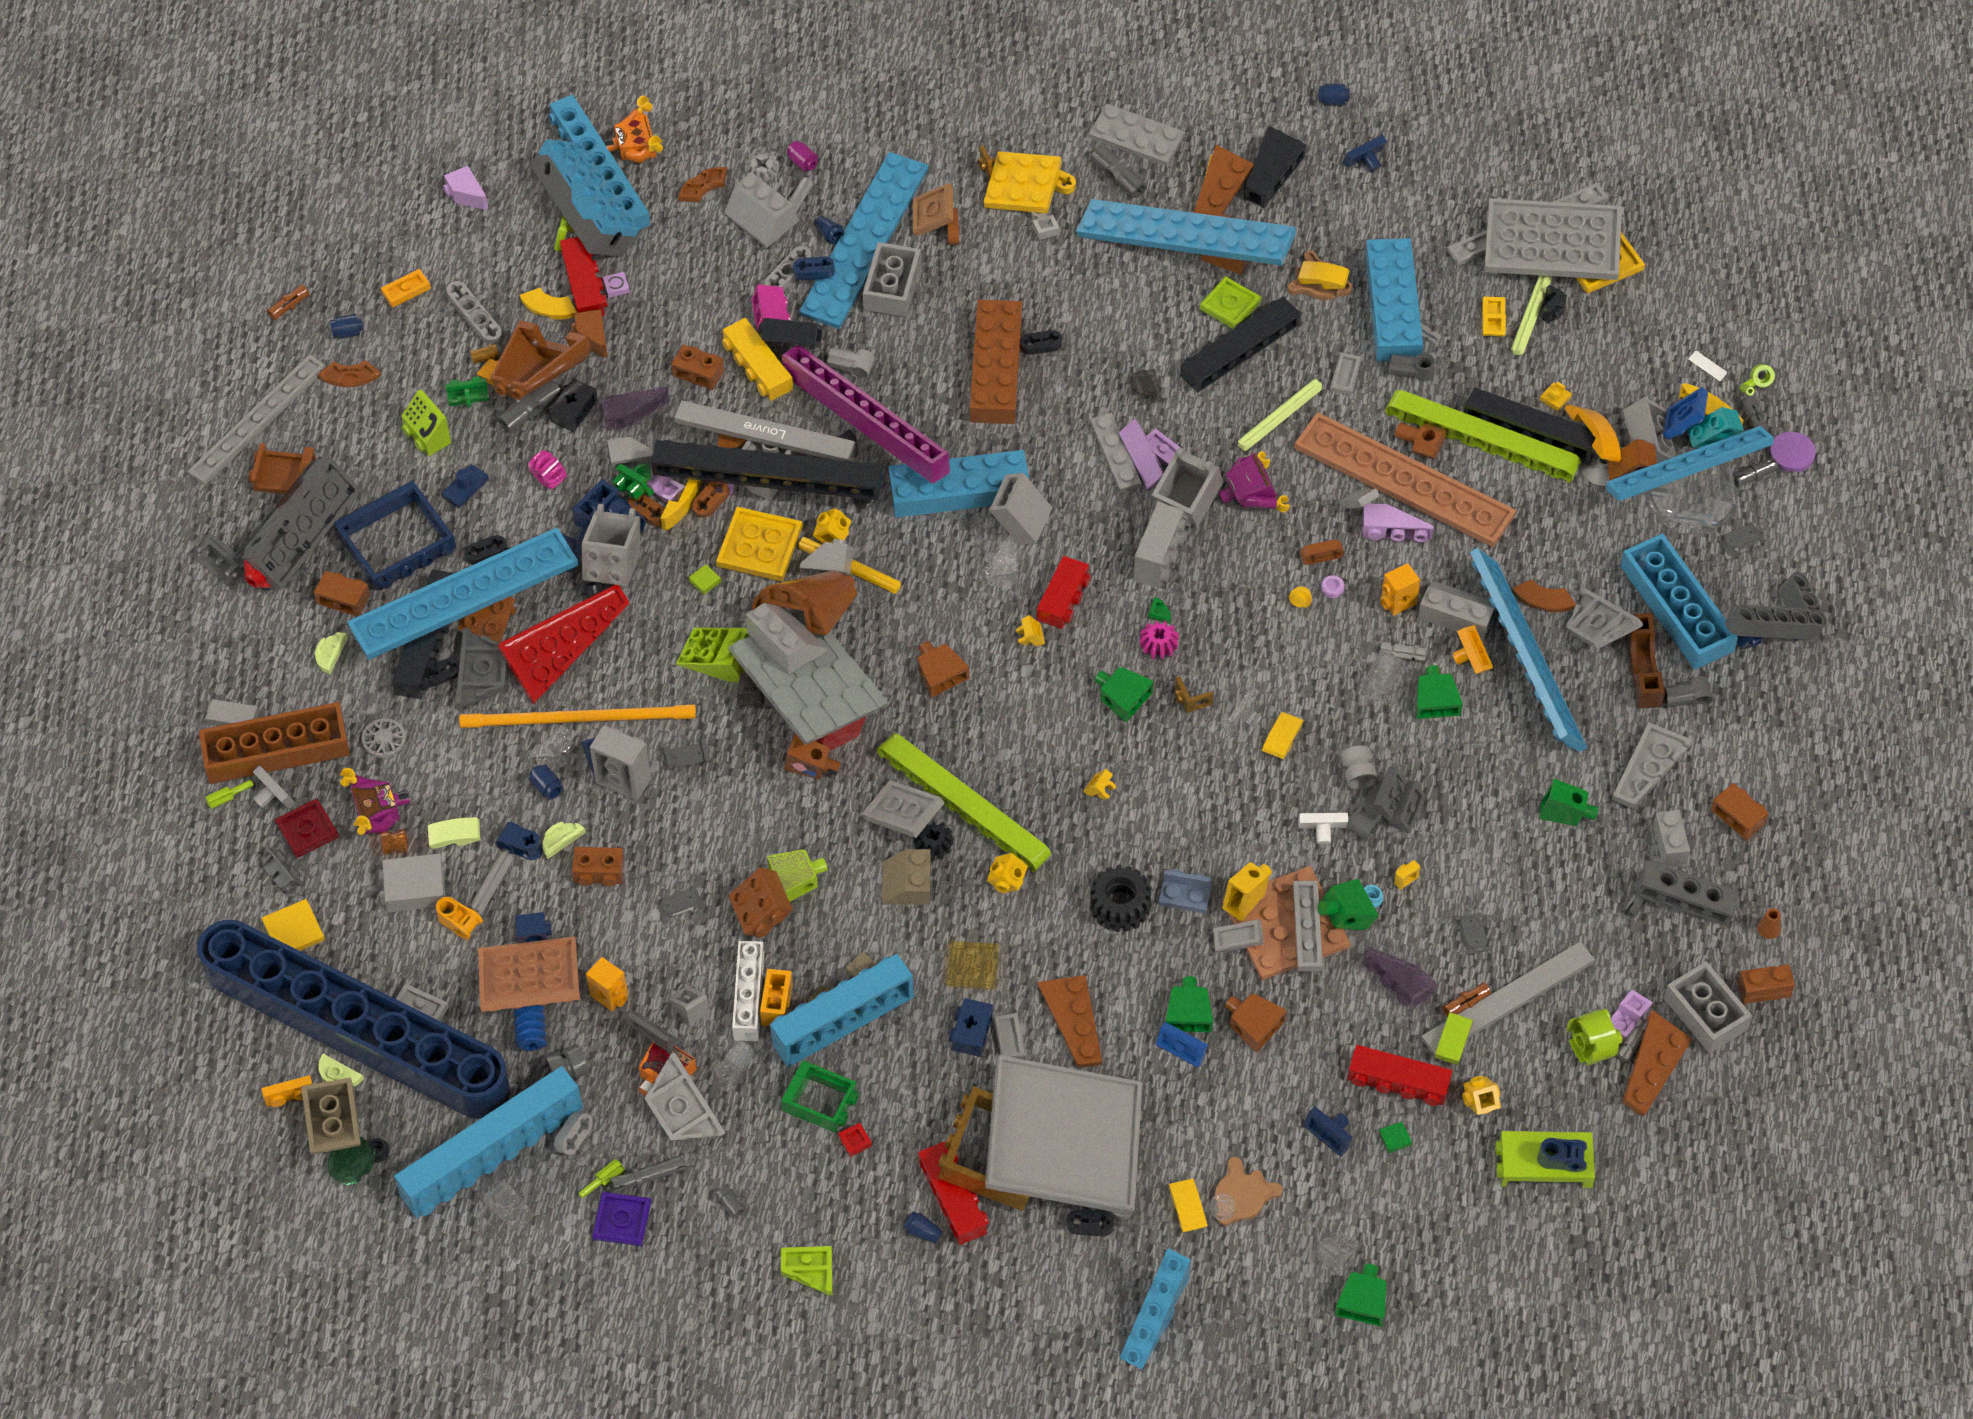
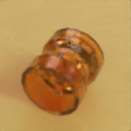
M398 829L393 833L381 831L384 855L392 854L394 851H399L400 853L408 852L406 829Z

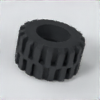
M1116 865V869L1108 867L1105 873L1101 871L1098 873V878H1094L1090 890V910L1092 909L1093 918L1097 917L1099 925L1103 922L1105 923V929L1110 930L1111 927H1115V932H1120V928H1124L1125 932L1130 931V926L1133 925L1136 929L1139 927L1140 921L1142 923L1145 922L1146 915H1149L1151 887L1150 883H1147L1145 875L1140 876L1141 872L1139 870L1132 871L1130 866L1121 868V865ZM1116 892H1124L1131 895L1134 899L1125 904H1116L1110 901L1108 897Z

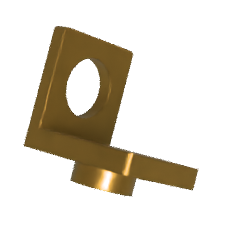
M983 145L979 147L980 158L978 159V165L981 171H985L990 179L993 171L992 165L996 157L991 159Z
M1181 676L1176 677L1175 698L1178 704H1183L1186 713L1213 705L1214 694L1212 691L1190 698ZM1207 699L1203 704L1196 705L1200 700Z

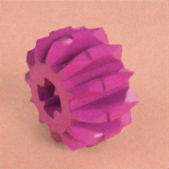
M545 450L534 455L528 463L533 477L548 489H553L560 485L567 476L561 462Z
M1155 620L1154 625L1147 623L1145 629H1142L1140 632L1141 639L1139 644L1143 648L1145 655L1151 653L1152 659L1156 655H1160V658L1163 660L1165 654L1171 657L1173 650L1178 648L1179 634L1175 632L1174 625L1167 626L1166 620L1162 624H1159L1157 620Z

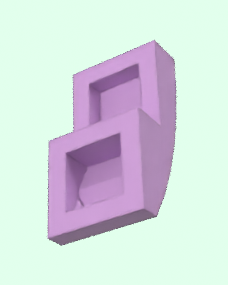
M651 467L652 478L647 481V486L654 490L653 494L666 504H668L669 500L678 502L685 486L672 480L670 477L653 475Z
M1634 990L1628 993L1619 1004L1618 1010L1611 1017L1614 1028L1618 1029L1622 1035V1043H1624L1631 1031L1636 1028L1638 1021L1645 1016L1653 1003Z

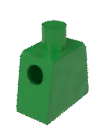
M1437 665L1428 666L1425 669L1426 675L1419 676L1416 719L1461 716L1463 704L1453 676L1449 673L1440 674V669Z
M1119 667L1112 676L1101 670L1095 677V682L1102 686L1100 689V700L1126 723L1153 693L1154 681L1123 667Z
M1553 779L1542 798L1538 819L1577 826L1582 817L1595 821L1599 807L1587 804L1589 793L1586 790L1558 779Z
M1359 879L1331 887L1317 907L1320 915H1328L1333 926L1340 929L1366 930L1379 916Z
M1193 976L1183 977L1182 987H1172L1166 1022L1183 1032L1212 1033L1213 1017L1207 988L1197 987V978Z
M1364 1264L1362 1274L1350 1273L1337 1302L1335 1316L1383 1327L1386 1280L1377 1278L1379 1268L1376 1265Z

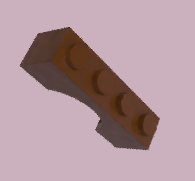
M1652 613L1632 614L1639 618L1643 624L1642 627L1626 635L1638 708L1662 707L1665 690L1662 672H1658L1656 665L1655 629Z

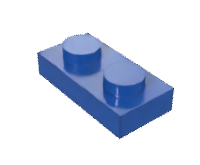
M1167 1022L1161 1026L1156 1045L1196 1067H1199L1203 1062L1208 1044Z

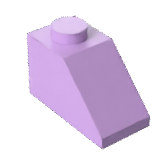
M468 166L444 175L445 185H443V189L447 197H452L454 202L479 209L488 208L486 195Z

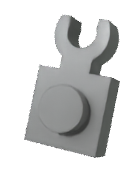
M1031 212L1033 228L1039 240L1060 235V228L1053 215L1048 216V213L1037 214L1036 212Z

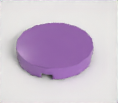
M1784 432L1773 440V445L1770 447V457L1775 459L1772 462L1776 461L1778 468L1783 471L1802 472L1808 469L1814 462L1815 446L1807 436L1797 432Z

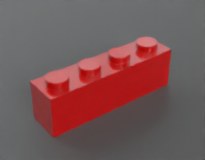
M578 237L560 240L561 253L577 313L601 310V314L604 316V308L608 307L605 294L601 295L600 290H603L601 277H596V273H599L597 261H592L591 258L594 254H590Z
M1356 1044L1347 1080L1352 1081L1354 1085L1359 1087L1368 1085L1375 1087L1376 1090L1382 1093L1394 1092L1408 1100L1417 1098L1424 1100L1430 1106H1444L1453 1070Z
M946 1141L919 1151L918 1162L958 1244L962 1245L986 1235L989 1220L985 1211H980L977 1206L979 1200L976 1193L938 1178L942 1169L938 1166L942 1153L947 1155L949 1150L945 1147ZM957 1154L955 1155L953 1163L957 1164L956 1162H958Z

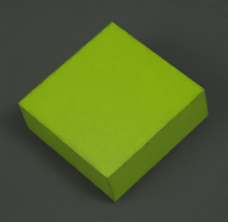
M706 564L688 577L689 582L703 595L721 583V578Z

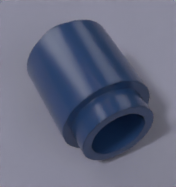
M1325 84L1324 86H1319V103L1345 106V101H1349L1350 89L1345 88V84Z
M356 313L335 317V320H330L333 338L339 337V339L359 336L360 331L364 330L361 317L357 318Z
M538 765L531 770L529 781L543 797L552 800L563 791L562 782L547 765Z

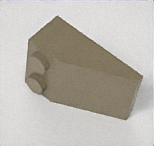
M351 1077L301 1086L311 1155L361 1146L356 1094Z

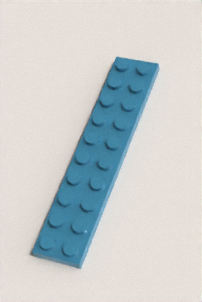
M891 152L887 154L844 231L845 235L841 236L830 256L834 260L835 274L827 279L816 280L799 311V316L837 329L841 328L866 283L877 243L889 242L929 170L928 164Z
M1091 199L1076 231L1078 236L1088 239L1281 266L1297 233L1294 226Z
M554 528L347 621L348 627L366 658L370 660L578 566V560L559 529Z
M1478 547L1470 552L1473 558L1471 563L1483 578L1480 582L1491 595L1489 601L1500 614L1498 619L1505 629L1507 628L1509 632L1507 638L1518 651L1516 657L1527 670L1525 672L1526 678L1535 686L1536 691H1534L1537 700L1541 704L1543 703L1545 707L1543 713L1554 726L1552 730L1554 736L1559 742H1565L1568 748H1573L1578 752L1587 749L1588 747L1498 562Z

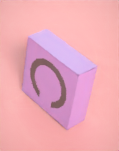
M624 272L603 277L608 298L630 293Z

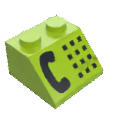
M422 389L418 390L401 415L403 421L401 428L408 438L412 436L414 444L420 452L425 451L428 456H431L451 444V438L446 417Z

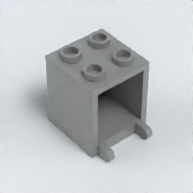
M1180 447L1176 450L1153 491L1152 498L1155 506L1159 502L1183 509V518L1186 520L1185 527L1190 528L1192 525L1197 528L1222 486L1223 479L1218 467L1214 466L1212 462H1206L1193 456Z
M598 504L597 511L595 510L582 541V578L587 581L628 586L640 555V517L636 516L635 508H630L629 515L604 512V504Z

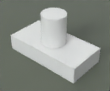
M1348 813L1300 814L1298 819L1299 829L1316 828L1317 844H1331V828H1346Z

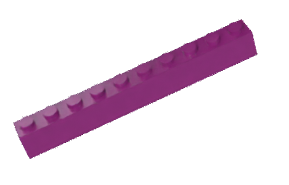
M797 345L782 355L783 366L792 376V380L796 385L929 482L934 484L950 473L949 453L806 349Z

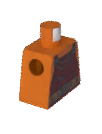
M653 1042L639 1066L640 1078L645 1080L638 1088L644 1096L647 1095L673 1052L676 1053L689 1075L697 1069L695 1058L676 1046L668 1052Z

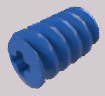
M544 1005L514 1008L515 1042L517 1047L528 1051L546 1047L547 1042L544 1040L546 1037V1032L544 1031L546 1025L543 1022L545 1020V1014H543L545 1010Z

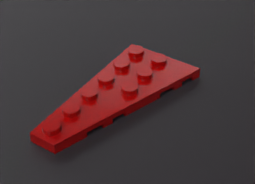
M614 585L498 644V649L533 705L629 606L630 602L619 585Z

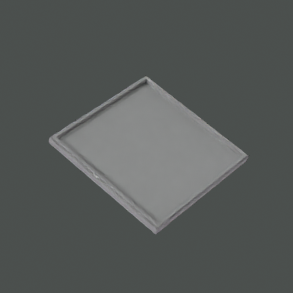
M998 1055L995 1066L985 1188L1133 1215L1135 1211L1143 1082Z

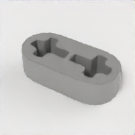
M576 1111L570 1115L555 1138L554 1147L557 1152L572 1155L577 1151L592 1128L593 1121L589 1114Z

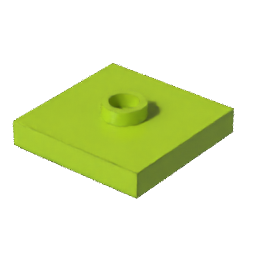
M1225 276L1201 302L1200 310L1227 326L1234 328L1237 324L1245 321L1261 303L1262 297Z

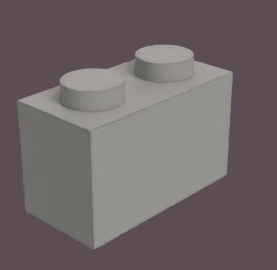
M1680 810L1657 812L1653 829L1662 864L1667 867L1686 865L1690 848Z

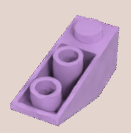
M1368 503L1363 508V538H1369L1374 541L1381 538L1392 539L1393 541L1412 539L1417 542L1432 540L1433 525L1388 504Z

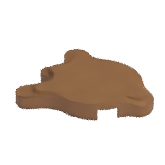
M1311 250L1304 253V261L1333 264L1322 261ZM1301 267L1295 269L1296 280L1290 282L1287 286V291L1291 295L1306 294L1319 300H1330L1339 296H1348L1351 294L1353 287L1348 280L1344 289H1324L1321 283L1300 284L1298 277Z
M1238 1157L1230 1158L1228 1161V1174L1219 1182L1215 1191V1202L1218 1210L1217 1221L1223 1226H1228L1233 1222H1239V1220L1255 1218L1262 1211L1267 1201L1282 1195V1186L1278 1183L1266 1182L1259 1170H1254L1249 1175L1245 1174L1241 1159Z

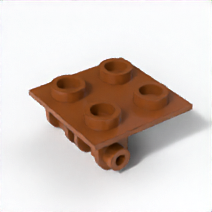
M507 597L461 618L458 629L469 628L473 634L478 636L484 635L491 638V640L501 642L510 615L514 616L516 612V607L513 606L515 599Z

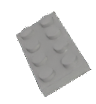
M1110 104L1105 105L1089 132L1090 139L1164 166H1168L1185 137V131Z

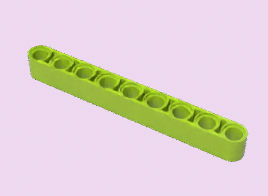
M1396 390L1385 409L1386 414L1390 417L1393 415L1398 417V420L1409 424L1414 423L1419 425V427L1426 423L1445 429L1446 437L1453 440L1455 438L1460 440V443L1473 448L1475 446L1482 449L1481 451L1489 454H1498L1503 456V459L1514 463H1522L1524 467L1532 470H1541L1551 477L1565 479L1567 483L1572 482L1581 464L1580 458L1571 452L1403 390Z
M893 733L877 748V753L881 758L885 757L889 760L888 763L898 771L902 770L907 774L906 777L915 784L919 783L924 787L923 790L927 793L941 797L944 806L952 812L955 810L959 813L960 818L968 824L976 826L978 828L977 831L988 839L992 838L996 841L995 844L1005 852L1013 853L1028 865L1032 872H1035L1051 856L1049 848L1043 842L898 733Z

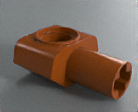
M1399 423L1395 431V437L1414 443L1413 453L1435 459L1446 438V430L1426 423L1420 429Z

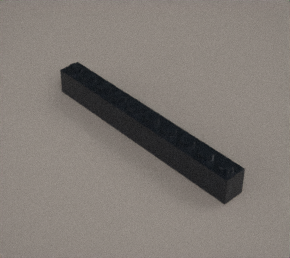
M656 440L651 460L652 473L655 476L878 501L883 480L882 465L871 462L860 463L851 460L842 461L826 457L815 458L806 455L797 456L781 452L770 453L761 450L752 451L736 447L726 448L716 445H699L692 442H673L671 440Z

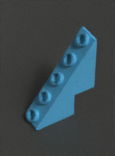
M1169 1248L1167 1249L1120 1355L1122 1360L1143 1369L1174 1316L1175 1304L1190 1279L1191 1259Z

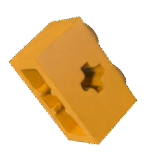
M1409 563L1384 574L1380 601L1385 610L1389 609L1393 616L1417 605L1420 579Z
M601 957L586 973L589 993L592 998L613 1012L617 1006L622 1007L628 999L625 973Z
M767 969L760 1009L762 1026L770 1027V1024L777 1017L789 1013L793 988L792 971Z

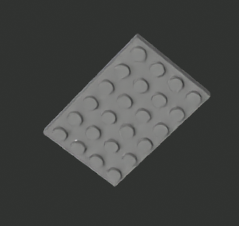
M1489 198L1484 272L1618 280L1622 206Z

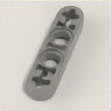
M460 281L451 282L447 286L446 291L452 304L486 344L489 345L491 343L494 345L500 343L502 340V330L464 283ZM453 290L460 291L462 298L460 299L456 292L453 293ZM468 303L475 305L470 310H466L463 308V306ZM477 318L486 319L483 324L475 323ZM489 327L490 332L496 334V336H488L487 328Z

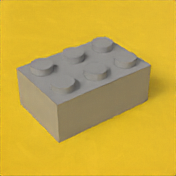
M881 242L877 243L863 291L864 310L907 317L922 266L921 249Z
M1157 503L1135 554L1134 581L1161 588L1163 581H1168L1171 572L1169 566L1171 563L1175 564L1178 557L1176 549L1178 545H1183L1186 533H1184L1186 520L1183 518V509Z
M603 725L590 746L595 781L597 784L638 801L651 780L646 743L638 737H630L617 728Z
M1707 961L1667 985L1664 1000L1709 1054L1749 1029L1752 1019L1751 1013Z

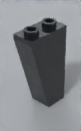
M1269 126L1246 186V199L1265 208L1305 158L1306 144L1283 133L1281 130Z

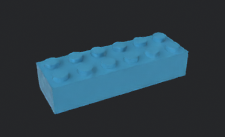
M1411 238L1367 240L1365 260L1376 360L1391 361L1392 354L1417 357L1423 351V338Z
M1024 450L949 459L950 473L934 484L906 464L889 466V482L895 518L992 506L1005 475L1024 473L1029 479Z
M1663 533L1623 551L1620 567L1694 670L1735 651L1738 636L1728 631L1725 625L1726 619Z
M898 954L883 958L874 967L863 969L856 977L840 982L836 988L820 993L807 1004H800L787 1015L777 1017L770 1024L773 1047L787 1068L914 998L913 975Z

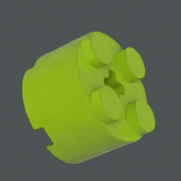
M1607 1009L1595 1010L1568 1021L1567 1032L1571 1031L1573 1038L1569 1040V1043L1581 1063L1586 1062V1066L1617 1055L1619 1044L1622 1043V1035L1618 1029L1614 1028Z

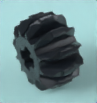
M933 819L931 824H927L916 838L913 837V844L915 849H930L933 862L936 855L943 860L944 853L950 854L954 838L952 837L951 829L945 828L944 822L936 825Z

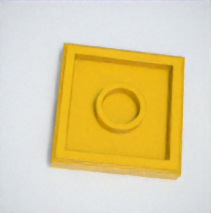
M307 899L262 917L269 936L299 951L325 940Z

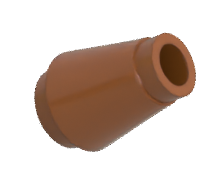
M1775 908L1768 909L1759 921L1757 930L1761 936L1767 939H1774L1780 935L1782 928L1779 910Z

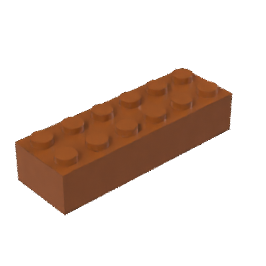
M978 299L970 399L971 423L1015 424L1022 328V301Z
M340 702L199 730L204 767L209 784L255 775L253 771L259 765L266 772H272L350 756Z

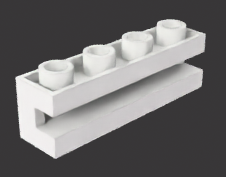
M739 941L732 1025L734 1041H759L765 956L763 942Z

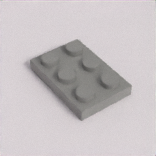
M890 780L864 810L862 816L868 822L916 838L944 805V802L939 796Z

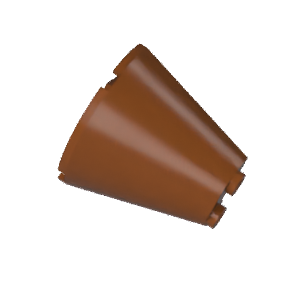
M520 320L490 377L495 385L494 390L501 396L508 395L521 400L523 397L584 362L590 354L588 337L569 332L565 337L569 346L550 342L544 339L537 324Z
M828 571L772 584L762 589L759 595L755 597L752 610L764 603L804 611L806 628L811 633L827 635L856 598L855 581L850 575H844L838 571Z

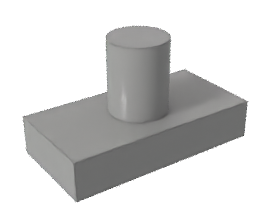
M260 765L253 771L266 785L253 798L262 808L275 797L288 809L297 804Z

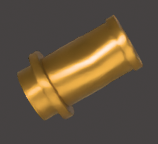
M490 343L487 347L470 351L474 364L487 361L489 358L495 361L496 358L500 357L496 344L492 345Z

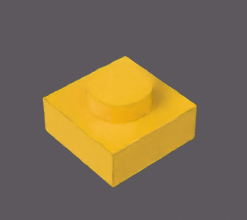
M1415 860L1409 864L1401 865L1396 870L1394 884L1400 890L1419 878L1421 866Z

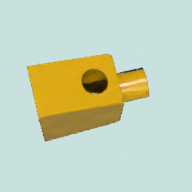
M1248 863L1228 881L1222 909L1242 922L1264 897L1269 877L1272 874L1271 868L1266 864H1261L1258 867L1253 863Z

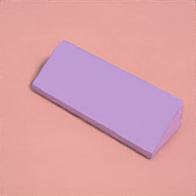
M1134 419L1119 434L1146 488L1151 489L1157 486L1164 474V470L1140 423Z

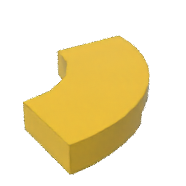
M541 288L520 295V300L525 307L536 315L539 314L550 317V319L561 320L575 317L574 313H577L569 296L562 298L551 297L545 294Z

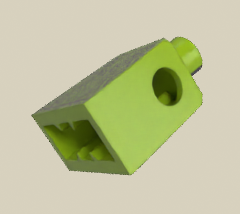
M806 850L767 856L768 868L777 872L789 901L817 888L816 875L828 871L823 857L810 861Z

